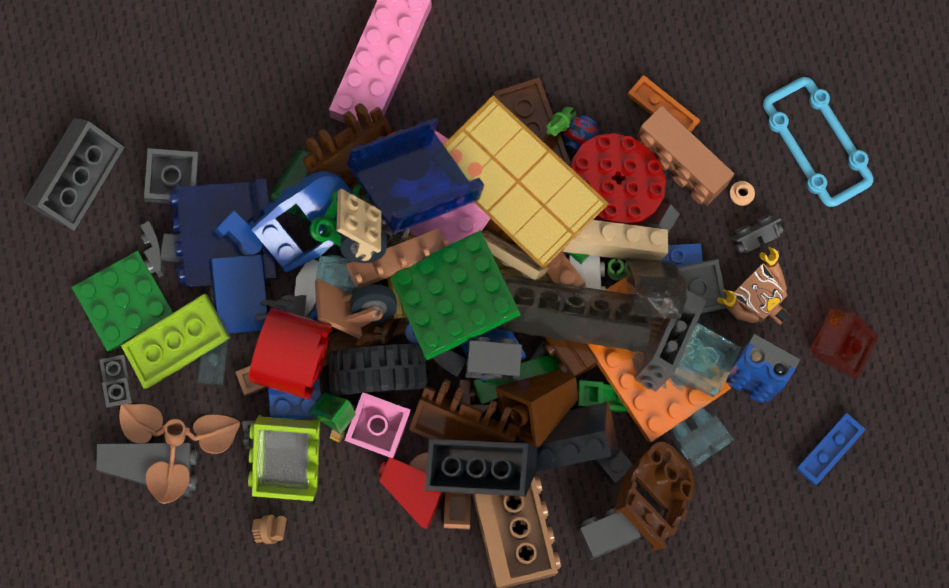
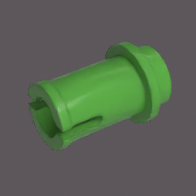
M610 260L607 269L608 276L615 281L622 280L626 276L627 267L622 260ZM615 267H620V270H618L617 273H615L613 269Z

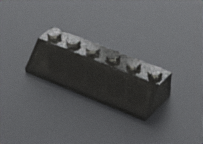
M502 274L521 316L494 329L646 353L652 329V298Z

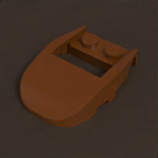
M657 442L641 452L621 481L615 511L622 513L652 544V551L665 549L667 546L664 542L665 539L675 535L680 520H685L688 511L685 507L687 501L692 500L695 485L694 476L689 464L673 446L666 442ZM635 479L664 509L665 512L662 517L636 490L637 483Z

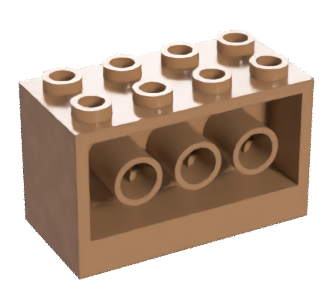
M539 476L533 478L526 497L472 494L495 588H507L552 577L558 573L557 569L561 567L558 552L553 553L551 546L555 542L552 527L546 526L545 519L549 515L546 502L540 501L539 494H541L542 485ZM510 499L519 503L516 510H512L511 507L507 506ZM516 524H520V527L525 528L522 535L513 532ZM522 549H526L527 552L531 553L528 561L519 557Z

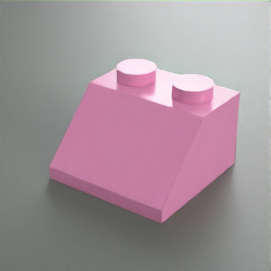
M362 393L355 411L356 415L352 419L344 441L394 458L411 410Z

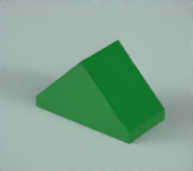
M325 392L309 411L312 416L340 435L356 415L351 403L347 399Z

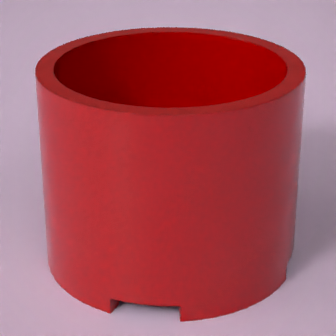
M272 307L265 319L257 341L249 372V382L310 400L315 389L313 385L317 382L331 340L327 336L329 332H332V325Z

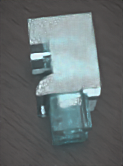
M701 408L691 416L698 425V428L691 431L685 421L672 428L678 440L676 445L686 457L691 469L734 441V438L717 416L712 418L704 408Z

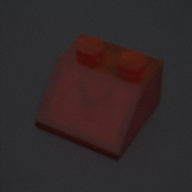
M831 308L824 319L816 339L813 341L810 352L821 362L857 380L879 336L855 313Z

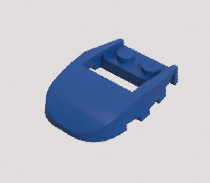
M321 171L302 179L303 182L292 188L290 186L281 192L282 195L278 199L268 204L263 209L265 214L256 223L253 221L249 223L251 231L261 240L285 272L320 257L334 243L330 240L321 242L313 249L304 252L276 217L296 203L311 222L317 217L324 216L331 204L330 196L333 191L343 189L353 195V192L338 175ZM322 224L319 226L320 233L324 231Z

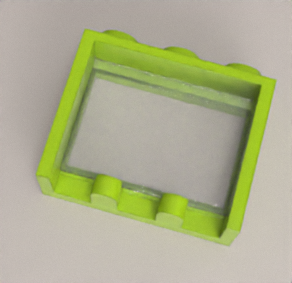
M258 415L255 423H251L250 439H254V446L250 448L249 463H253V471L249 472L248 486L252 487V496L314 501L318 487L320 420H297L261 417V415Z

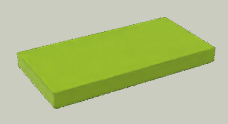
M203 294L125 342L121 347L143 388L147 389L231 337L208 295Z

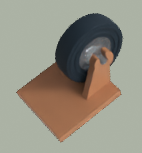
M318 278L315 280L318 320L356 338L362 336L361 328L365 325L387 321L396 312V296L386 286L377 284L367 285L350 294Z

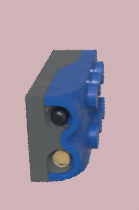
M754 334L737 353L724 378L728 380L727 384L738 391L744 388L751 392L750 397L759 403L764 401L768 403L785 387L800 359Z

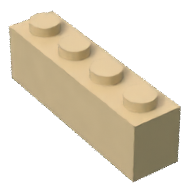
M592 220L562 252L658 264L668 254V230Z

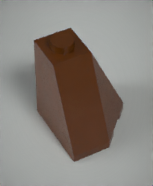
M559 370L496 387L500 412L503 413L506 407L511 408L512 411L509 417L514 425L520 427L517 434L518 438L535 447H539L578 401L576 377Z

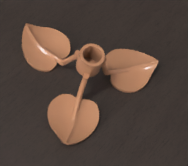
M124 404L120 406L119 418L121 429L129 441L135 444H146L151 440L152 435L159 437L164 433L165 441L170 445L169 464L157 462L146 473V486L148 490L162 504L177 500L188 488L190 481L188 468L181 464L174 465L175 448L185 441V435L194 441L199 440L200 448L203 451L218 454L226 451L231 446L240 427V422L234 418L223 415H205L197 419L193 424V431L196 434L194 435L178 419H172L166 425H163L161 412L151 405Z

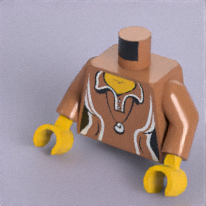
M768 247L770 250L768 258L765 253L761 252L759 256L761 260L767 262L766 265L763 263L735 292L723 290L727 296L726 300L718 297L717 302L726 305V308L737 320L761 323L769 315L781 325L790 315L780 305L788 295L786 293L787 286L783 271L778 262L779 254L777 250Z

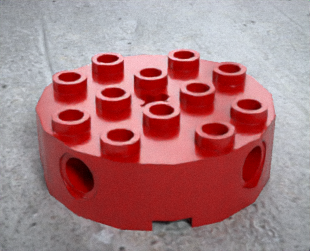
M616 133L597 135L581 145L568 165L608 203L593 220L642 226L650 220L664 199L666 179L661 163L647 146L630 136Z

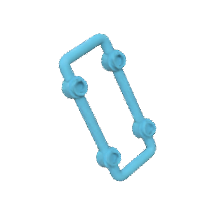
M801 77L765 97L763 107L769 116V128L774 132H779L808 179L806 182L807 189L811 193L817 194L826 206L835 207L872 185L873 175L867 166L869 158L864 151L855 148L828 105L830 101L828 92L818 89L812 79ZM804 86L810 93V105L822 112L848 153V165L851 169L859 171L864 179L834 197H830L825 189L827 186L826 177L820 173H815L788 130L789 119L787 115L777 112L773 106V103Z

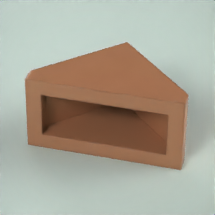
M446 492L444 528L470 529L471 494Z

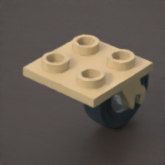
M343 189L338 190L337 231L342 233L340 240L342 254L347 259L357 263H371L381 259L387 249V238L381 230V210Z

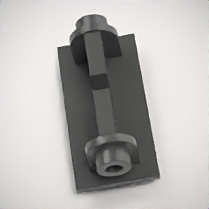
M770 214L764 215L757 219V224L751 227L745 225L735 230L736 234L731 236L730 239L739 243L735 245L738 253L744 252L746 254L760 247L758 237H761L764 244L780 237L783 228L779 223H776L781 221V218L771 216Z

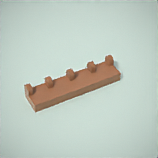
M438 228L387 248L385 255L375 262H350L346 265V269L356 289L397 274L400 270H404L422 261L423 257L426 259L430 254L447 247L450 243L447 238L444 239Z

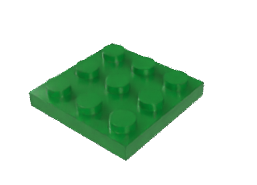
M139 251L132 253L72 287L107 352L121 346L173 313Z

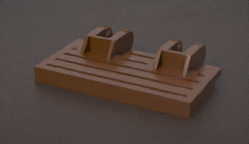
M362 103L357 104L354 109L360 124H358L354 114L347 111L343 114L347 128L334 136L333 141L326 130L321 129L318 131L317 135L323 149L322 151L318 142L313 137L308 138L305 143L309 155L303 158L308 174L311 175L321 171L331 172L338 175L348 186L384 160L381 152L382 143L392 133L387 118L383 117L381 109L376 107L370 111L369 115L367 108Z
M446 379L440 388L436 400L433 399L436 389L426 385L409 428L410 431L428 439L514 443L520 429L519 426L510 423L507 431H504L512 411L509 407L503 410L500 422L491 419L498 403L493 400L487 409L483 421L480 420L483 410L465 402L462 403L460 410H457L465 388L459 386L455 391L453 401L445 398L451 382Z

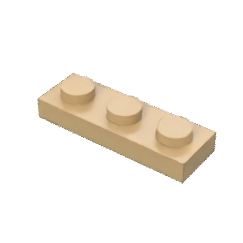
M488 230L482 232L492 255L499 258L503 265L514 267L521 272L523 277L530 280H537L545 276L549 266L542 269L527 253Z

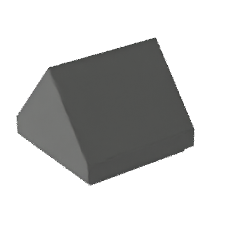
M661 202L647 224L654 228L666 229L669 233L680 214L671 204Z

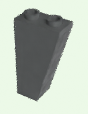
M685 288L674 300L635 376V380L641 383L643 387L652 389L655 392L676 371L706 303V300Z
M167 443L97 444V471L146 485V473L153 464L157 462L169 464L170 445ZM182 443L175 448L174 465L181 464L188 468L190 481L188 488L182 496L192 497V491L197 489V476L192 475V465H197V450H193V446L190 443Z

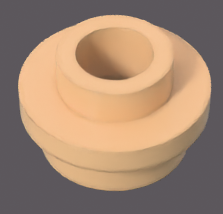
M736 182L730 189V198L737 205H748L754 199V188L748 182ZM744 189L747 195H739L738 190Z

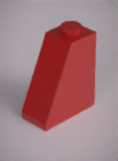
M389 457L388 462L383 461L379 469L380 482L421 527L428 529L443 492L424 491L426 472Z

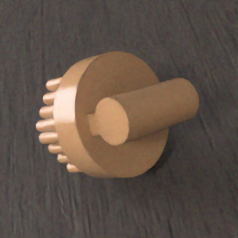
M265 515L261 519H254L252 525L254 541L256 543L275 544L277 541L283 540L287 518L284 516L276 518L274 515Z

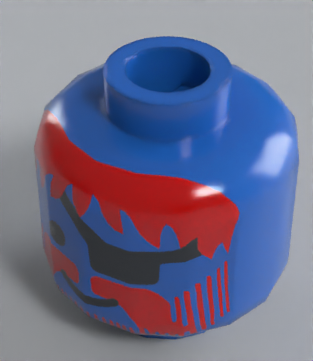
M584 115L573 117L568 129L562 134L566 142L565 146L570 151L577 153L583 143L599 135L596 122Z

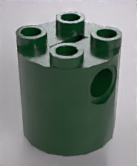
M299 149L295 150L268 196L272 201L278 199L282 195L281 192L290 186L292 188L303 182L302 179L309 176L303 158L309 155L308 152ZM297 203L285 211L287 213L288 211L291 212L290 214L293 216L299 213L300 217L311 222Z

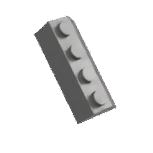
M74 118L23 202L39 213L75 231L125 147L91 122Z

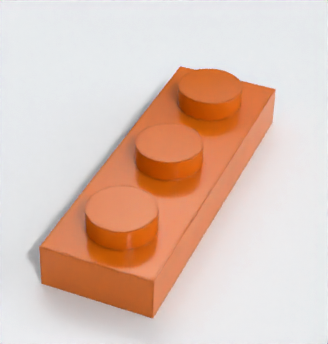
M644 75L628 92L627 96L651 115L663 106L690 132L700 122V119Z

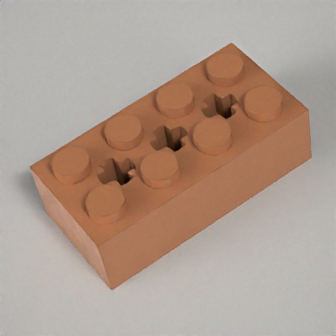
M663 106L641 126L636 140L652 151L661 163L662 169L664 171L668 169L674 175L673 179L679 186H686L692 192L691 196L697 203H704L708 206L728 186L734 173Z

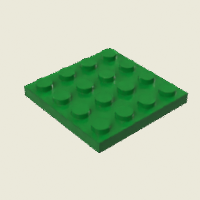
M481 230L430 254L426 259L423 257L422 261L390 276L427 360L521 316Z

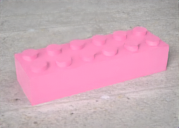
M377 0L329 108L331 118L345 123L343 114L350 111L356 117L358 124H360L354 109L359 103H362L367 108L369 115L370 111L379 107L384 117L431 10V0Z

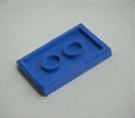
M262 255L211 259L215 310L227 332L261 331L264 322L256 321V314H267V305L263 306L260 304L261 301L266 300Z

